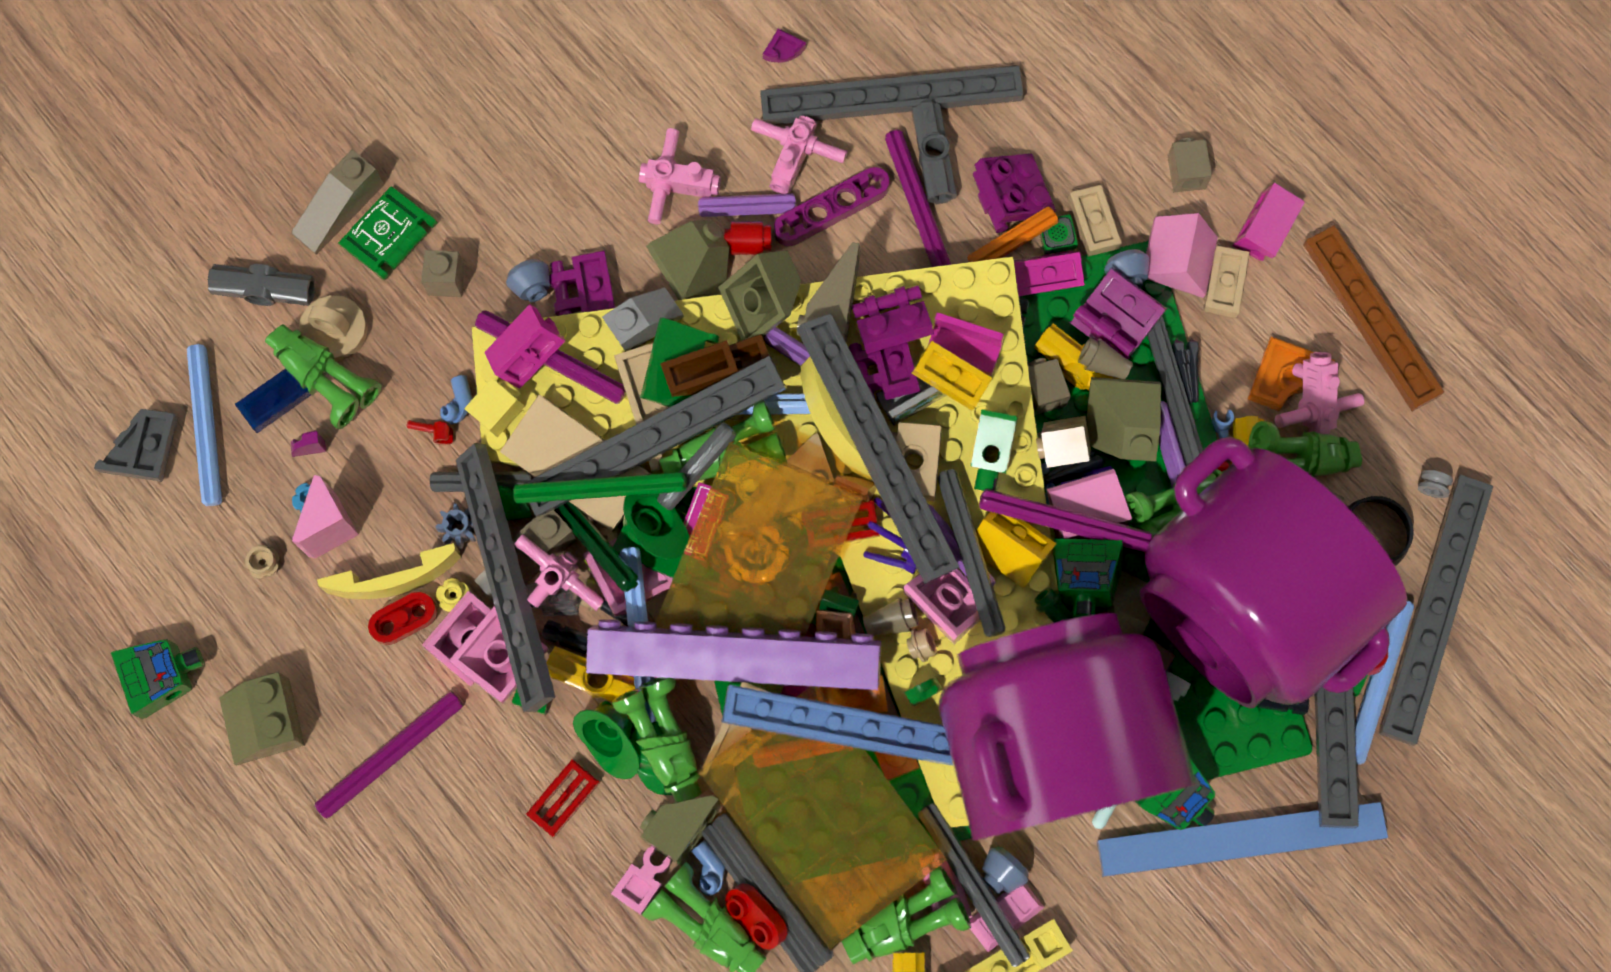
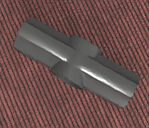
M932 101L924 102L912 108L919 150V164L923 172L928 202L943 204L955 199L957 196L949 156V141L945 135L940 104L933 103ZM931 149L938 150L941 155L930 156L927 151Z
M213 264V267L209 269L207 279L208 291L212 295L244 298L252 304L261 306H272L274 302L309 306L314 300L315 279L312 275L280 272L278 269L264 264H252L249 268Z

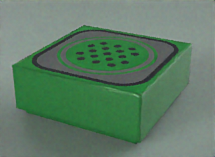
M1071 214L1058 216L1059 222L1040 234L1044 255L1077 249L1078 243Z

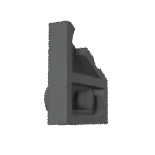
M140 409L130 421L129 428L121 432L113 442L116 444L103 461L99 459L95 463L94 469L100 473L163 482L178 417L174 413Z

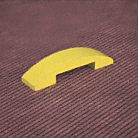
M809 357L801 365V380L805 400L814 423L826 443L839 459L858 476L873 482L811 357Z
M453 543L420 552L422 566L362 582H360L359 577L352 570L320 578L317 581L318 586L322 590L337 597L348 599L386 598L412 591L435 580L449 570L461 558V555Z
M1052 919L1020 938L1030 953V958L1021 965L1013 967L1001 949L964 972H1038L1073 950L1055 920Z

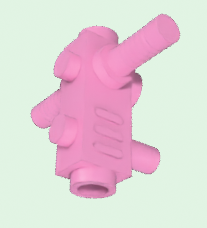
M806 116L796 118L792 127H778L757 118L754 119L751 131L781 141L780 145L784 146L772 172V180L769 185L772 190L780 194H787L788 191L791 192L806 154L812 156L815 153L843 164L848 151L818 141V137L814 136L817 123Z
M672 128L667 129L661 157L657 158V160L648 159V163H642L640 167L639 182L646 183V187L650 188L653 192L648 222L652 224L661 223L666 195H670V192L699 197H712V194L718 195L721 176L715 175L714 170L701 168L697 162H691L687 166L677 164L674 160L680 132Z
M1314 352L1310 354V359L1303 360V364H1295L1292 369L1294 376L1303 379V398L1299 402L1298 409L1276 415L1275 424L1278 428H1283L1302 422V425L1309 427V432L1315 431L1321 434H1330L1331 429L1337 428L1339 413L1363 406L1364 397L1361 393H1356L1337 399V390L1340 383L1338 363L1331 360L1330 353Z
M524 534L515 542L514 545L541 566L539 570L542 573L535 581L539 585L527 598L533 606L538 608L549 594L555 595L561 588L566 592L570 589L596 611L605 601V599L578 578L580 575L575 572L579 567L576 565L578 559L570 552H567L565 555L562 553L558 557L553 553L549 555Z

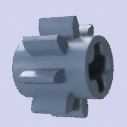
M454 504L453 510L447 513L440 511L443 517L442 524L436 525L435 528L438 532H446L442 538L445 545L450 544L453 540L462 549L463 543L469 539L473 542L476 541L473 535L474 527L472 520H470L469 508L463 512L457 504ZM457 522L461 525L463 523L464 528L461 531L457 528L453 529V524Z

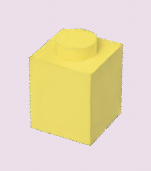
M491 378L464 409L498 438L525 406L517 399L521 393L511 384L504 381L500 385Z

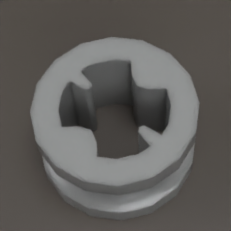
M1434 470L1422 472L1421 478L1424 481L1418 485V490L1421 493L1435 498L1449 497L1450 490L1447 486L1452 485L1453 478L1451 476Z

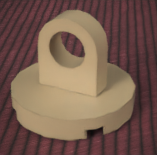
M335 295L319 298L310 304L302 314L299 324V331L302 333V336L304 335L318 344L328 347L336 362L358 352L366 340L368 330L364 313L358 305L344 296Z

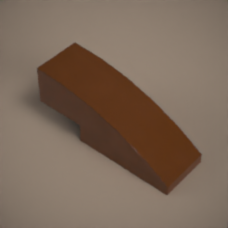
M760 334L728 345L726 340L660 364L672 397L686 396L701 392L768 357L769 353Z

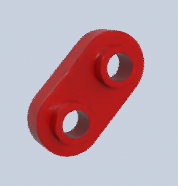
M413 592L376 611L368 623L369 633L380 644H395L431 625L437 615V606L429 595L423 592ZM420 606L425 607L424 615L415 617V609ZM393 623V631L388 634L384 633V625Z
M742 883L727 893L725 903L728 913L745 929L756 944L763 949L771 950L785 941L787 926L783 918L753 886Z

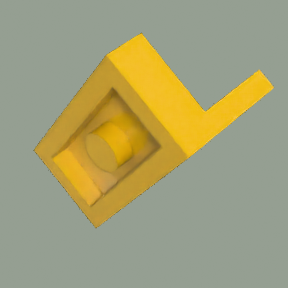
M933 341L923 351L920 360L911 373L971 411L977 406L992 380L990 376Z
M989 512L976 530L984 560L1023 588L1027 586L1039 566L1056 545L1054 541L1024 520L994 512Z

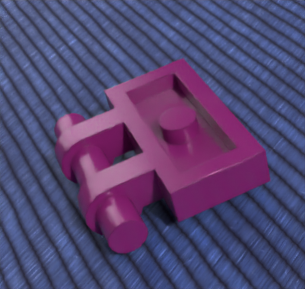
M605 251L573 256L574 269L564 271L562 261L550 263V287L555 291L556 302L554 303V310L556 316L573 314L578 311L583 313L615 308ZM576 283L579 297L569 299L567 286Z
M918 285L907 289L904 286L894 288L893 293L876 298L874 295L864 297L863 302L852 305L855 318L869 314L868 318L857 321L866 354L934 334L924 301L911 305L909 303L922 299ZM899 306V308L895 310H891L881 314L879 312L888 308Z
M907 342L869 354L862 350L859 343H853L848 346L872 395L875 391L883 389L885 399L889 400L920 392L917 377L911 374L914 370V365ZM877 364L879 373L868 375V367Z

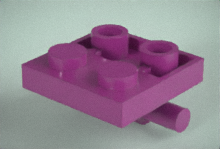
M1032 153L981 158L975 164L976 171L972 175L979 189L977 196L984 213L989 214L996 233H1001L1008 229L1006 222L1026 220L1046 207L1052 208L1054 212L1056 211Z
M1111 268L1085 304L1076 310L1073 315L1074 318L1070 323L1089 338L1095 340L1102 339L1120 355L1129 360L1166 312L1167 308L1116 269Z

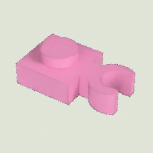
M652 846L643 855L644 865L642 868L639 869L631 864L611 893L640 915L646 910L662 886L654 878L657 874L667 871L671 865V859L668 857L664 859L661 865H652L651 857L656 851Z

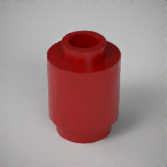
M763 221L731 222V229H724V239L729 245V249H731V255H757L764 251H772L771 225H763Z

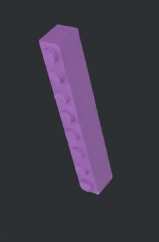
M605 619L599 620V625H594L588 629L586 673L878 690L881 641L873 640V635L862 633L851 634V639L837 638V633L826 631L815 632V637L800 636L801 631L790 629L779 630V635L764 634V629L754 627L742 628V633L728 632V627L718 625L706 626V631L692 630V625L675 623L670 624V629L656 628L655 622L640 621L634 622V627L620 626L619 620Z

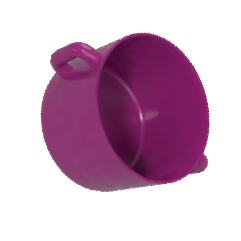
M1220 438L1211 443L1178 475L1174 487L1175 498L1182 510L1154 535L1147 546L1145 563L1150 581L1140 590V597L1145 609L1168 641L1205 679L1226 696L1245 707L1255 708L1264 698L1285 705L1299 704L1312 697L1321 687L1333 693L1349 691L1365 678L1386 656L1390 645L1386 626L1407 605L1406 590L1397 569L1364 524L1332 492L1303 469L1268 450L1260 448L1250 449L1245 443L1236 438ZM1227 459L1231 460L1232 464L1198 494V486Z
M1116 613L1091 615L1033 628L974 646L957 654L962 676L950 681L942 690L939 698V711L973 841L1197 785L1161 654L1157 646L1149 638L1136 633L1122 634Z

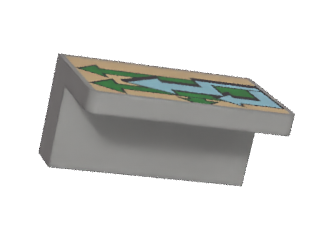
M918 377L920 392L889 400L885 399L883 390L876 393L878 401L893 426L947 395Z

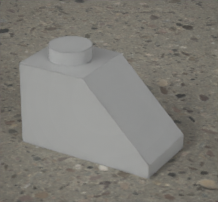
M661 288L629 298L602 318L626 352L640 347L655 337L661 317L677 322L685 316L666 288Z

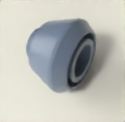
M1137 249L1120 252L1108 259L1104 272L1107 274L1111 268H1114L1141 288L1144 285L1143 282L1148 278L1149 256Z
M538 259L521 262L509 271L506 285L522 300H529V302L539 301L547 295V290L550 288L549 267L547 263Z
M1000 846L989 850L982 871L986 874L983 880L997 894L1002 890L1010 893L1028 883V870L1012 854Z

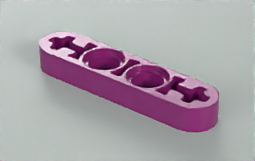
M879 167L868 168L781 214L774 223L776 240L783 246L791 247L883 199L889 191L888 174ZM873 178L875 182L881 181L880 189L876 190L874 186L867 188L869 186V179ZM864 190V198L861 197L860 191ZM843 192H849L854 195L856 200L850 206H842L837 202L838 195ZM820 207L826 211L827 216L823 221L815 222L809 218V211L812 208ZM801 215L803 217L804 224L807 226L806 229H804L803 223L800 224L799 216ZM788 224L790 228L796 226L794 228L795 234L790 236L788 232L782 233L783 225Z

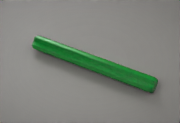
M679 472L517 484L514 486L513 493L516 503L684 492L687 480L685 474Z

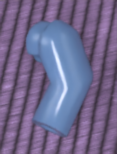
M465 375L456 376L451 379L455 397L446 406H442L440 410L441 418L450 424L459 423L468 413L464 408L473 399L468 379Z
M703 840L691 852L703 865L699 889L705 895H713L722 888L725 866L707 841Z

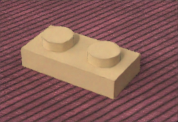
M1102 185L1070 192L1068 199L1088 257L1120 249L1122 243Z
M1216 245L1203 312L1237 318L1250 252Z

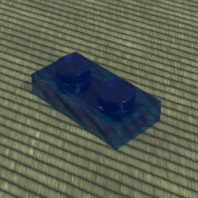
M284 369L235 403V406L252 429L259 433L310 397L311 394L308 388L303 389L296 378Z

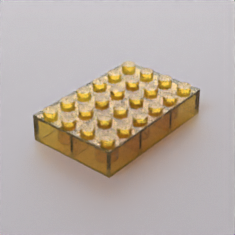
M736 440L729 442L655 621L656 628L670 629V624L682 623L692 625V630L706 631V626L718 625L728 627V632L742 633V628L754 627L764 629V634L779 635V630L790 629L801 631L800 636L806 637L865 496ZM747 682L776 694H781L785 687L784 684Z
M810 686L797 696V698L830 704L818 686ZM753 729L698 771L830 950L947 860L865 749Z

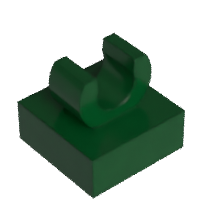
M834 586L831 591L826 589L821 599L819 610L852 613L854 620L859 600H856L857 594L852 592L851 596L847 597L838 594L839 587Z

